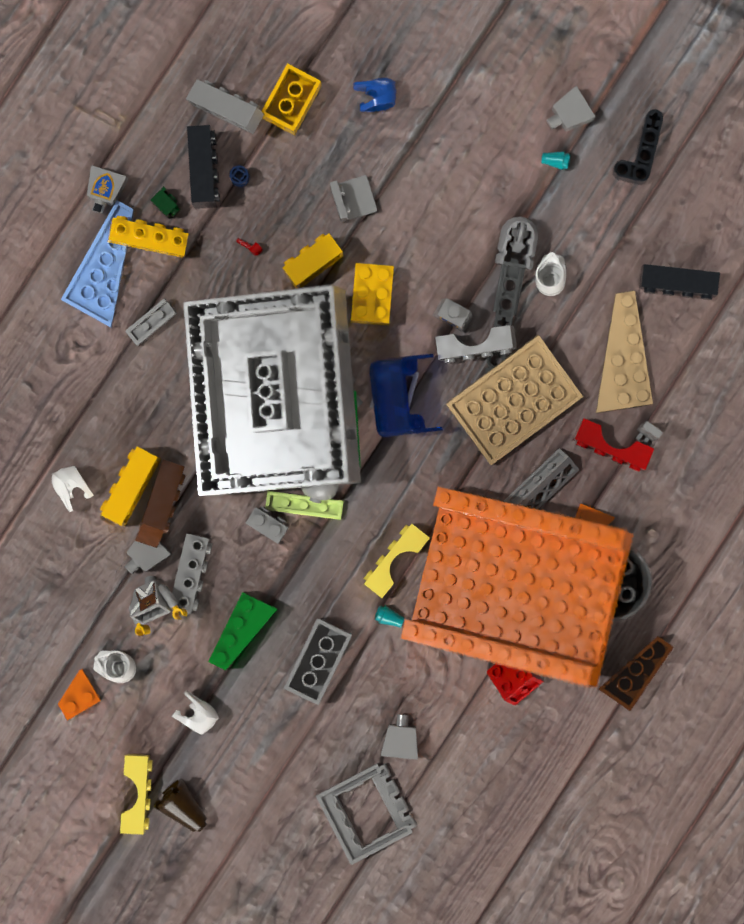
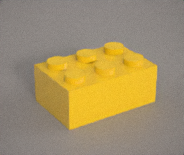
M287 63L261 111L264 113L262 119L295 136L322 86L321 81Z
M329 233L326 236L325 234L320 235L315 239V244L311 247L309 245L305 246L299 251V256L296 258L292 256L284 262L283 271L296 289H301L343 258V251Z
M355 264L351 323L389 326L394 266Z

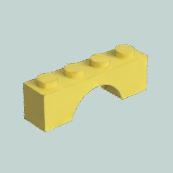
M406 524L399 533L402 536L398 542L395 539L387 548L390 552L386 557L382 555L375 563L378 565L375 571L370 570L363 578L366 580L364 585L381 598L384 597L394 584L390 576V565L393 559L398 554L406 551L418 553L429 540V537L413 524L410 526Z
M125 755L124 775L135 783L138 790V798L134 807L121 814L120 833L144 835L145 831L149 830L150 819L146 818L147 810H150L151 799H147L148 791H151L152 779H149V772H152L153 760H150V755Z

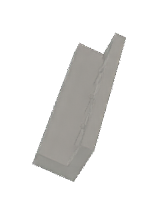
M559 448L514 490L504 502L523 507L529 505V508L538 510L579 471V468ZM570 464L572 468L563 474L564 469ZM553 479H557L556 484L549 487L550 482ZM539 492H543L542 497L539 500H535L536 495Z

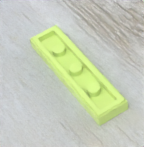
M267 491L265 508L269 511L341 520L344 501L329 499L321 500V503L309 501V496Z

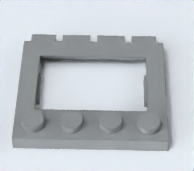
M376 763L315 795L351 865L413 833L411 829L417 826L412 813L406 816L403 815V813L409 811L403 796L397 799L394 797L401 793L395 780L392 779L388 782L385 780L392 776L386 763L378 766ZM372 778L397 829L384 834L363 847L338 795L345 791L348 792Z

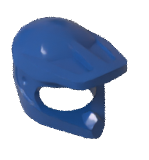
M376 78L371 81L353 83L355 91H363L366 95L374 98L366 104L361 103L360 112H378L390 109L395 105L397 91L394 80Z

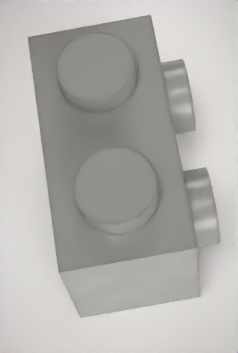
M262 506L260 509L255 507L246 524L279 544L289 529L286 526L287 522L280 517L274 519L270 516L271 512Z

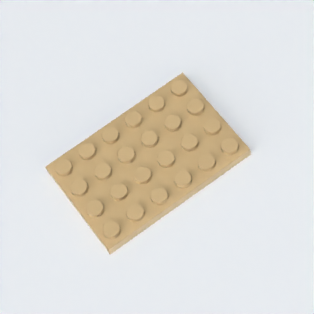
M537 335L445 404L488 463L493 465L583 398V396L541 337Z

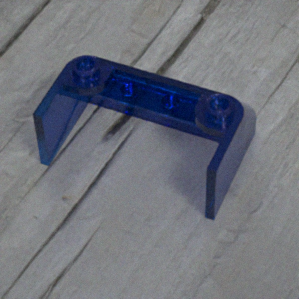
M433 354L384 359L371 363L369 374L376 430L381 437L443 430L442 427L425 428L423 417L419 414L410 415L406 376L416 373L418 368L417 360L433 358Z

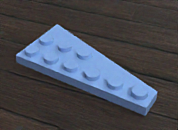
M116 200L61 298L65 303L112 328L127 246L107 242L111 220L118 215L128 217V221H132L134 209Z

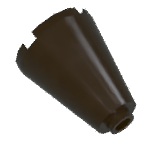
M182 779L180 781L176 780L162 792V799L158 798L154 803L156 810L192 832H200L207 824L205 822L207 820L205 814Z

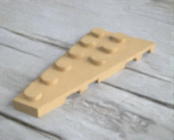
M635 291L615 294L596 413L653 404Z

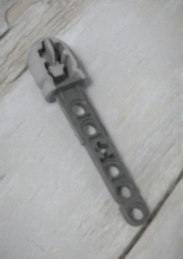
M513 217L507 220L500 232L497 247L499 253L496 254L495 263L501 265V271L493 312H496L493 328L501 326L498 324V321L502 320V318H505V322H508V325H512L513 315H517L524 272L533 268L534 261L532 258L536 252L538 232L533 222L524 217ZM528 233H529V239L525 241V245H524V244H523V239H524V238H527ZM511 235L514 236L513 242L509 243L512 247V252L521 253V250L526 245L528 246L527 253L524 256V265L519 264L518 259L511 258L510 262L504 261V256L507 255V241L511 240ZM507 280H512L515 283L514 290L508 291L505 289L504 284ZM503 299L511 301L512 306L510 309L505 310L501 307ZM500 352L493 353V356L497 355L501 358V362L506 358V354L500 355ZM487 357L488 368H485L484 374L495 367L490 362L491 357Z

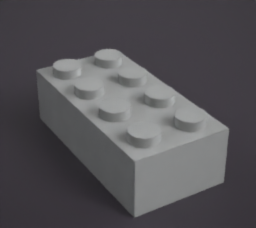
M317 618L284 689L319 705L352 634Z

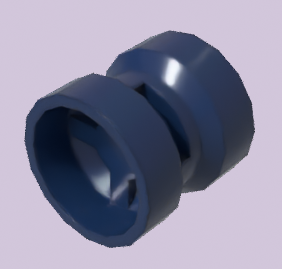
M237 165L230 171V179L234 186L244 187L248 184L250 176L245 167Z

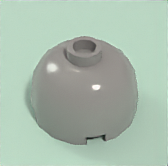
M339 484L301 488L303 493L310 497L309 501L321 503V500L333 498Z

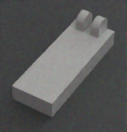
M164 298L125 332L136 346H139L173 318L177 312L170 302Z
M646 421L637 429L640 433L636 439L639 441L644 435L645 439L642 443L646 444L649 440H657L663 432Z

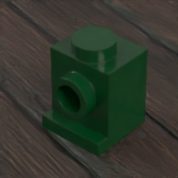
M163 186L150 201L167 218L170 216L175 217L181 210L176 204L178 201L172 194L166 195L168 191Z

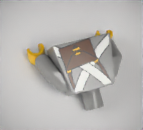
M154 576L145 577V584L134 590L132 602L129 606L130 617L133 619L134 624H137L135 634L138 636L150 634V627L143 624L170 613L171 608H173L172 615L174 619L181 620L179 612H181L182 616L188 615L186 609L178 607L177 604L179 603L168 587L156 581Z

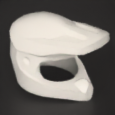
M554 252L543 256L535 273L536 286L544 295L555 296L559 294L566 283L563 256L556 255Z
M75 466L62 468L52 473L53 488L69 512L73 511L70 499L74 498L72 494L73 488H81L85 492L84 497L86 499L94 496Z
M100 651L94 658L93 669L110 681L126 683L134 677L136 663L131 656L122 651Z
M185 691L184 694L192 701L189 707L194 710V715L192 717H185L181 715L180 711L176 710L172 717L203 735L214 726L219 716L210 704Z

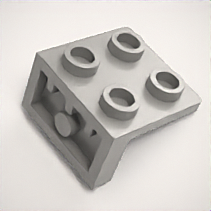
M366 175L338 183L337 180L330 182V188L341 222L377 212Z

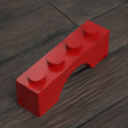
M585 418L582 419L573 439L577 442V446L587 449V447L595 449V454L602 457L605 454L611 456L612 461L621 465L625 462L630 465V469L637 472L646 470L654 448L638 441L625 449L613 448L604 440L602 426Z

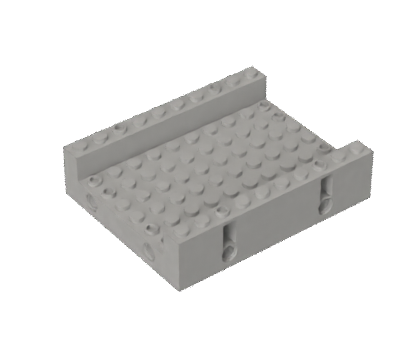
M330 285L184 302L199 496H222L234 493L361 483L345 290Z

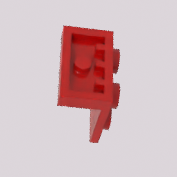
M495 663L487 670L488 676L504 701L515 706L544 682L541 676L533 672Z

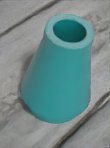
M566 151L543 152L542 164L561 170L569 168L570 154L566 153Z
M386 605L384 607L379 606L374 618L380 624L397 626L401 628L404 622L403 616Z

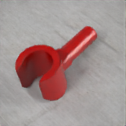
M239 238L236 240L238 244L246 247L255 256L263 251L257 242L251 246Z

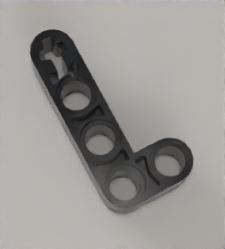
M653 109L647 113L643 122L634 162L620 160L612 170V174L617 180L641 185L649 178L663 123L661 111ZM655 116V120L657 121L655 122L653 128H650L652 123L651 117ZM645 134H651L654 137V141H646ZM640 153H648L649 160H642ZM617 167H625L627 173L624 175L619 174ZM636 171H643L645 178H637Z

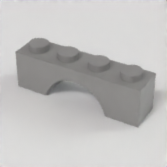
M512 325L491 328L488 338L477 346L466 345L456 334L435 337L438 360H444L445 363L456 362V358L472 360L475 359V355H481L482 358L491 357L495 352H500V355L510 354L512 350L517 349L514 326Z

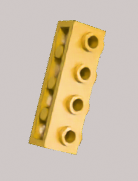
M117 215L116 218L111 220L107 242L183 258L189 233H184V229L181 228L165 229L166 226L162 224L147 225V222L136 219L135 222L128 221V217Z

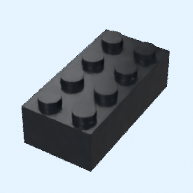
M210 125L187 126L191 203L194 209L217 208V202H220V191L216 187V183H219V172L215 168V164H218V154L216 149H214V146L217 145L215 130H212Z

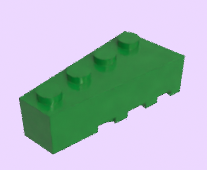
M242 592L208 662L223 670H227L278 609Z

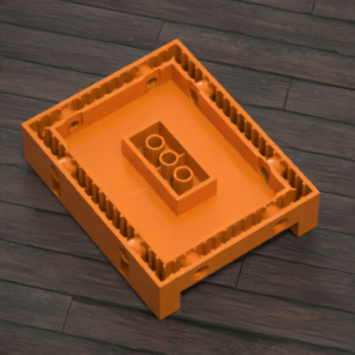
M438 487L433 506L439 508L413 617L412 620L405 619L401 639L588 687H597L634 534L622 529Z

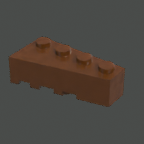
M162 460L135 541L157 548L163 533H168L171 523L167 521L169 517H173L176 508L172 505L174 501H178L181 492L178 490V486L183 485L186 476L183 474L184 466Z
M657 636L598 690L631 711L674 647Z

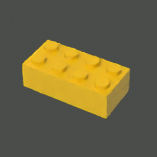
M140 447L132 448L127 457L129 459L127 466L121 468L118 474L120 476L118 483L112 485L109 491L111 494L109 500H105L100 508L102 511L101 516L120 526L127 525L161 458Z

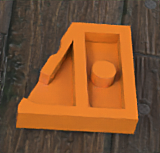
M83 669L79 670L58 703L67 720L101 701Z

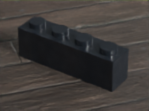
M643 264L641 267L639 289L649 294H655V291L663 292V295L674 296V293L682 294V297L693 298V295L701 296L703 300H712V297L715 298L718 295L720 272Z

